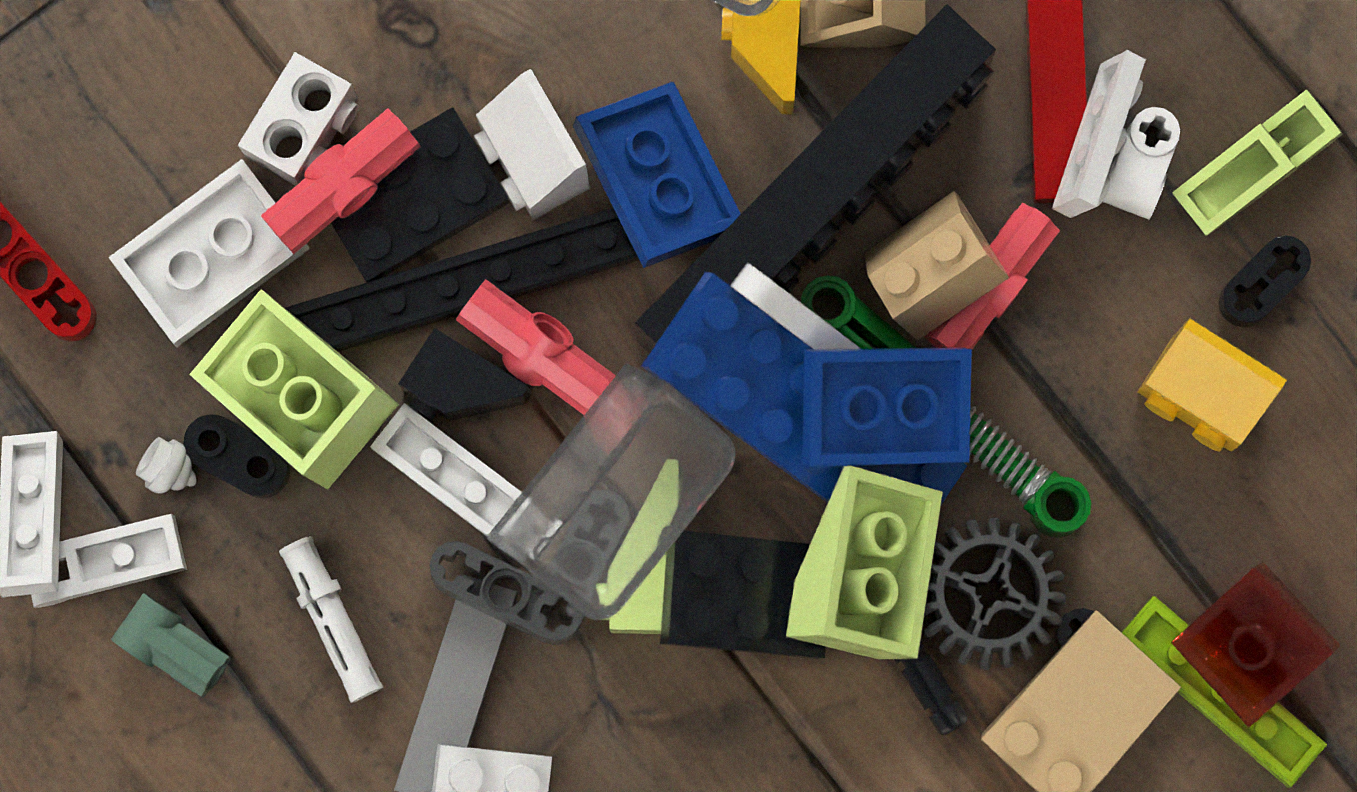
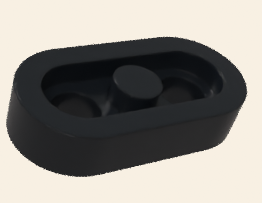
M215 414L201 416L188 426L184 435L183 445L191 462L200 469L254 498L272 497L278 494L287 484L290 475L289 463L254 433ZM211 432L218 433L220 436L218 448L213 451H205L202 447L204 436ZM257 459H265L269 465L268 472L261 478H254L250 474V466Z

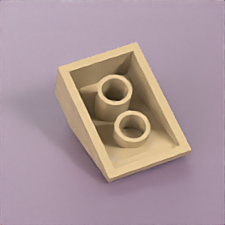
M1095 610L1064 646L1059 649L982 733L981 740L1038 792H1091L1178 692L1181 686L1101 613Z

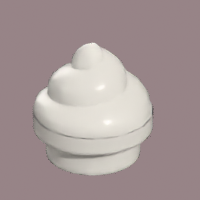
M160 437L156 438L146 450L136 470V475L145 480V487L155 493H164L169 489L179 491L186 486L192 487L197 482L196 475L192 470L191 460L186 454L184 445L175 439L167 442Z

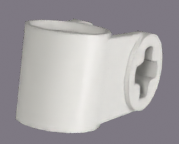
M1159 107L1147 108L1138 113L1126 130L1125 142L1119 153L1112 160L1107 175L1110 178V188L1105 199L1102 201L1146 219L1151 218L1167 178L1166 172L1180 136V127L1175 116L1166 109ZM1149 126H1155L1159 129L1157 138L1160 140L1154 147H1149L1145 144L1146 135L1143 132Z

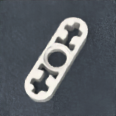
M747 263L731 284V287L813 349H860L749 263Z

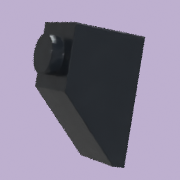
M436 328L433 329L398 383L402 391L409 395L404 403L430 421L434 419L436 414L452 421L524 405L532 395L529 386Z

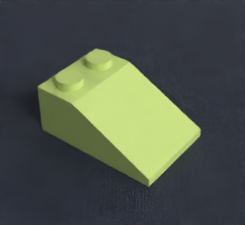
M262 289L189 374L299 473L326 489L331 487L399 405L363 372Z
M844 466L795 579L786 637L875 659H917L943 492L857 467Z

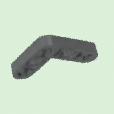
M601 492L589 497L569 532L545 582L459 541L447 542L438 547L433 553L430 561L431 580L435 587L444 594L544 643L552 645L564 644L573 639L579 631L627 534L631 520L630 508L624 499L614 493ZM606 506L615 509L614 520L620 523L618 528L608 526L605 529L599 546L610 547L607 554H604L593 543L576 539L579 534H583L586 539L590 540L596 525V518L590 515L591 512L602 513ZM582 553L588 555L596 563L597 573L590 581L577 583L568 578L565 573V562L575 554ZM459 555L465 558V569L478 577L480 576L481 566L492 570L488 572L482 581L480 595L475 596L469 593L474 587V581L458 575L453 582L447 581L445 579L446 569L440 565L443 560L453 562L456 556ZM508 578L514 580L520 586L522 596L520 601L513 607H498L490 599V587L499 579ZM557 582L568 593L585 596L583 603H579L574 597L571 598L566 608L565 618L572 623L569 627L559 625L555 632L546 629L547 618L540 613L543 609L553 611L556 608L562 591L551 589L554 583Z

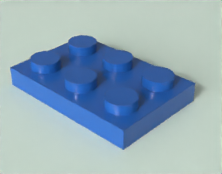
M674 81L576 116L572 126L643 268L715 241L741 215Z
M972 349L804 350L802 464L812 467L969 462Z

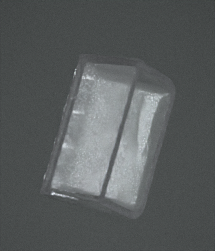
M626 363L487 535L486 539L586 617L595 620L610 618L625 605L729 474L735 461L734 444L726 433L669 383Z

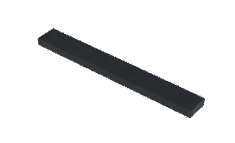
M610 208L288 306L285 309L339 352L457 316L485 279L513 299L639 260L614 208Z

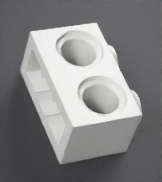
M294 52L240 140L239 148L249 160L291 184L298 185L305 179L304 173L310 164L327 150L337 131L342 134L345 133L355 119L359 106L355 103L358 97L352 84ZM324 90L331 94L328 105L322 110L309 111L304 108V101L310 93ZM296 136L302 139V147L293 157L281 158L276 155V147L283 138Z

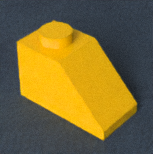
M734 0V8L723 7L721 40L732 41L731 59L780 113L793 115L801 0Z

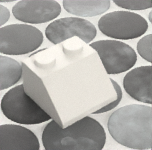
M531 69L519 75L476 114L482 131L474 135V138L489 164L499 160L508 178L500 183L516 211L526 207L532 220H535L590 189L586 163Z

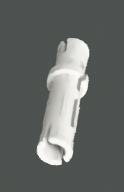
M312 536L305 537L282 548L279 553L283 557L300 593L297 601L301 609L307 608L343 682L349 700L353 703L379 691L384 686L379 681L338 595V592L342 589L337 579L331 580L313 543Z

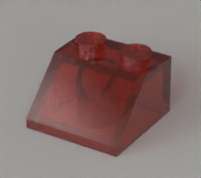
M1264 562L1252 568L1171 642L1248 728L1341 646Z

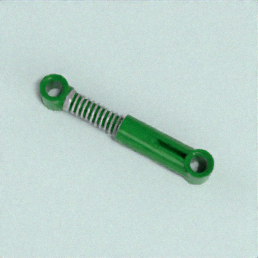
M829 275L817 277L807 284L804 289L800 303L813 313L815 312L813 311L812 303L820 296H832L841 303L843 309L841 315L835 319L823 320L860 349L873 348L853 332L849 326L877 349L916 348L856 297L850 285L841 278ZM976 406L970 408V455H974L973 462L981 461V469L988 467L990 469L989 475H997L996 482L1003 480L1005 482L1004 488H1013L1011 495L1018 496L1019 501L1025 504L1022 508L1030 514L1031 521L1037 530L1048 537L1061 538L1072 534L1082 526L1091 511L1089 492L1083 484L1073 478L1063 477L1056 471L1051 473L1044 465L1038 467L1036 465L1037 458L1028 459L1029 452L1024 454L1020 452L1022 445L1014 447V439L1007 441L1005 439L1007 436L1006 432L999 434V426L992 428L990 426L992 423L991 419L984 421V413L977 415L975 413ZM1055 493L1063 494L1071 500L1074 507L1071 520L1065 522L1057 521L1048 514L1046 499L1049 495Z

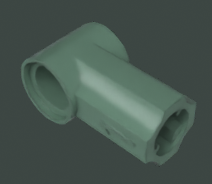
M143 593L111 640L138 660L150 667L156 665L193 693L205 697L226 671L231 657L183 625L185 620Z

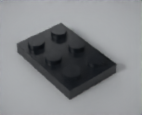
M454 107L410 131L419 142L420 148L377 183L378 189L375 194L360 209L343 219L337 217L331 222L366 283L383 278L510 203Z
M684 530L668 531L660 644L812 659L825 658L826 646L786 637L794 582L810 544Z

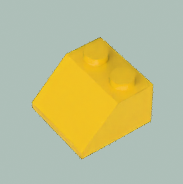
M1189 319L1171 338L1137 392L1147 398L1144 403L1145 406L1156 415L1168 421H1173L1177 417L1193 427L1192 436L1203 445L1218 452L1223 447L1233 451L1242 444L1281 391L1287 379L1192 319Z

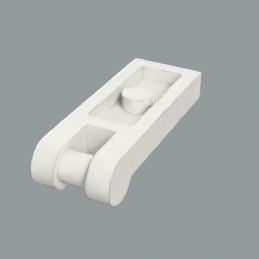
M167 514L60 541L59 562L66 560L70 579L58 582V592L31 594L34 608L46 607L69 599L187 570L175 516Z

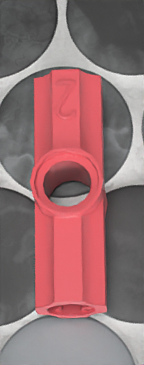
M387 108L344 146L342 144L334 145L319 155L304 173L305 179L283 195L261 217L286 247L295 254L337 217L342 219L348 217L368 202L378 189L377 183L420 148L419 142L401 120Z
M1022 202L990 244V247L1010 278L926 334L924 338L934 348L973 349L995 317L999 319L1028 281L1025 277L1056 238L1060 229L1041 211Z
M486 279L456 318L457 322L502 354L504 366L514 377L531 386H541L543 384L589 419L601 406L620 379L575 346L572 334L559 320L543 312L532 314Z

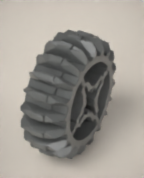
M991 517L986 526V535H981L978 523L975 519H971L965 524L968 539L963 540L960 533L951 527L945 532L946 540L951 546L950 550L935 542L933 557L939 561V564L935 565L932 563L930 577L932 581L928 585L927 592L931 602L926 603L924 616L933 613L936 621L929 624L923 632L926 637L934 636L941 629L946 633L948 637L938 647L942 654L950 651L955 643L961 645L962 649L958 655V663L963 666L968 664L973 651L980 652L979 666L981 670L991 668L993 653H998L1000 663L1006 669L1014 665V657L1011 650L1014 647L1025 660H1029L1034 656V651L1027 640L1031 637L1043 646L1051 641L1050 635L1040 627V624L1042 622L1050 626L1061 624L1062 617L1055 612L1047 610L1048 604L1060 605L1066 602V594L1049 592V585L1062 581L1064 574L1062 571H1053L1045 574L1042 566L1049 564L1056 555L1052 550H1049L1037 558L1031 552L1041 540L1038 534L1033 533L1024 544L1016 541L1021 532V524L1013 522L1008 528L1005 537L999 535V519ZM978 549L997 550L994 560L990 563L987 572L976 575L965 571L960 573L950 569L956 559L968 552ZM1012 558L1020 562L1027 571L1034 589V602L1025 599V595L1020 594L1011 586L1009 571L1012 565ZM999 568V574L995 582L1001 588L996 592H1003V600L1005 602L995 601L983 612L980 620L979 616L983 605L980 604L978 599L983 595L976 596V588L974 586L983 587L996 575ZM944 585L953 588L954 592L965 597L969 603L971 611L966 631L953 620L947 609L944 598ZM1002 612L1013 616L1018 614L1028 618L1022 629L1010 637L995 640L982 638L985 627L988 626L990 619L996 613Z

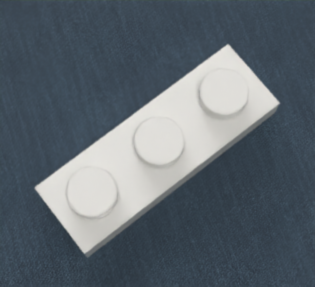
M1126 50L1100 64L1052 207L1053 210L1072 218L1099 206L1105 199L1110 188V178L1107 175L1112 160L1119 153L1126 139L1127 131L1123 127L1129 109L1136 103L1143 88V82L1139 78L1146 59Z
M405 403L370 446L373 451L503 550L538 506L536 502Z
M57 431L2 437L0 477L1 597L58 592L63 440Z

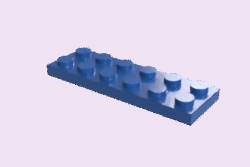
M705 272L641 366L827 503L829 502L844 466L811 467L802 464L804 350L814 349L716 275ZM964 462L849 465L942 491L941 505L967 467Z

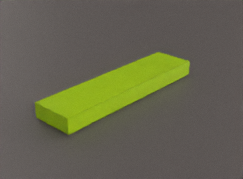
M1152 596L1122 630V634L1181 686L1177 692L1287 788L1295 784L1327 746L1322 739L1155 596Z

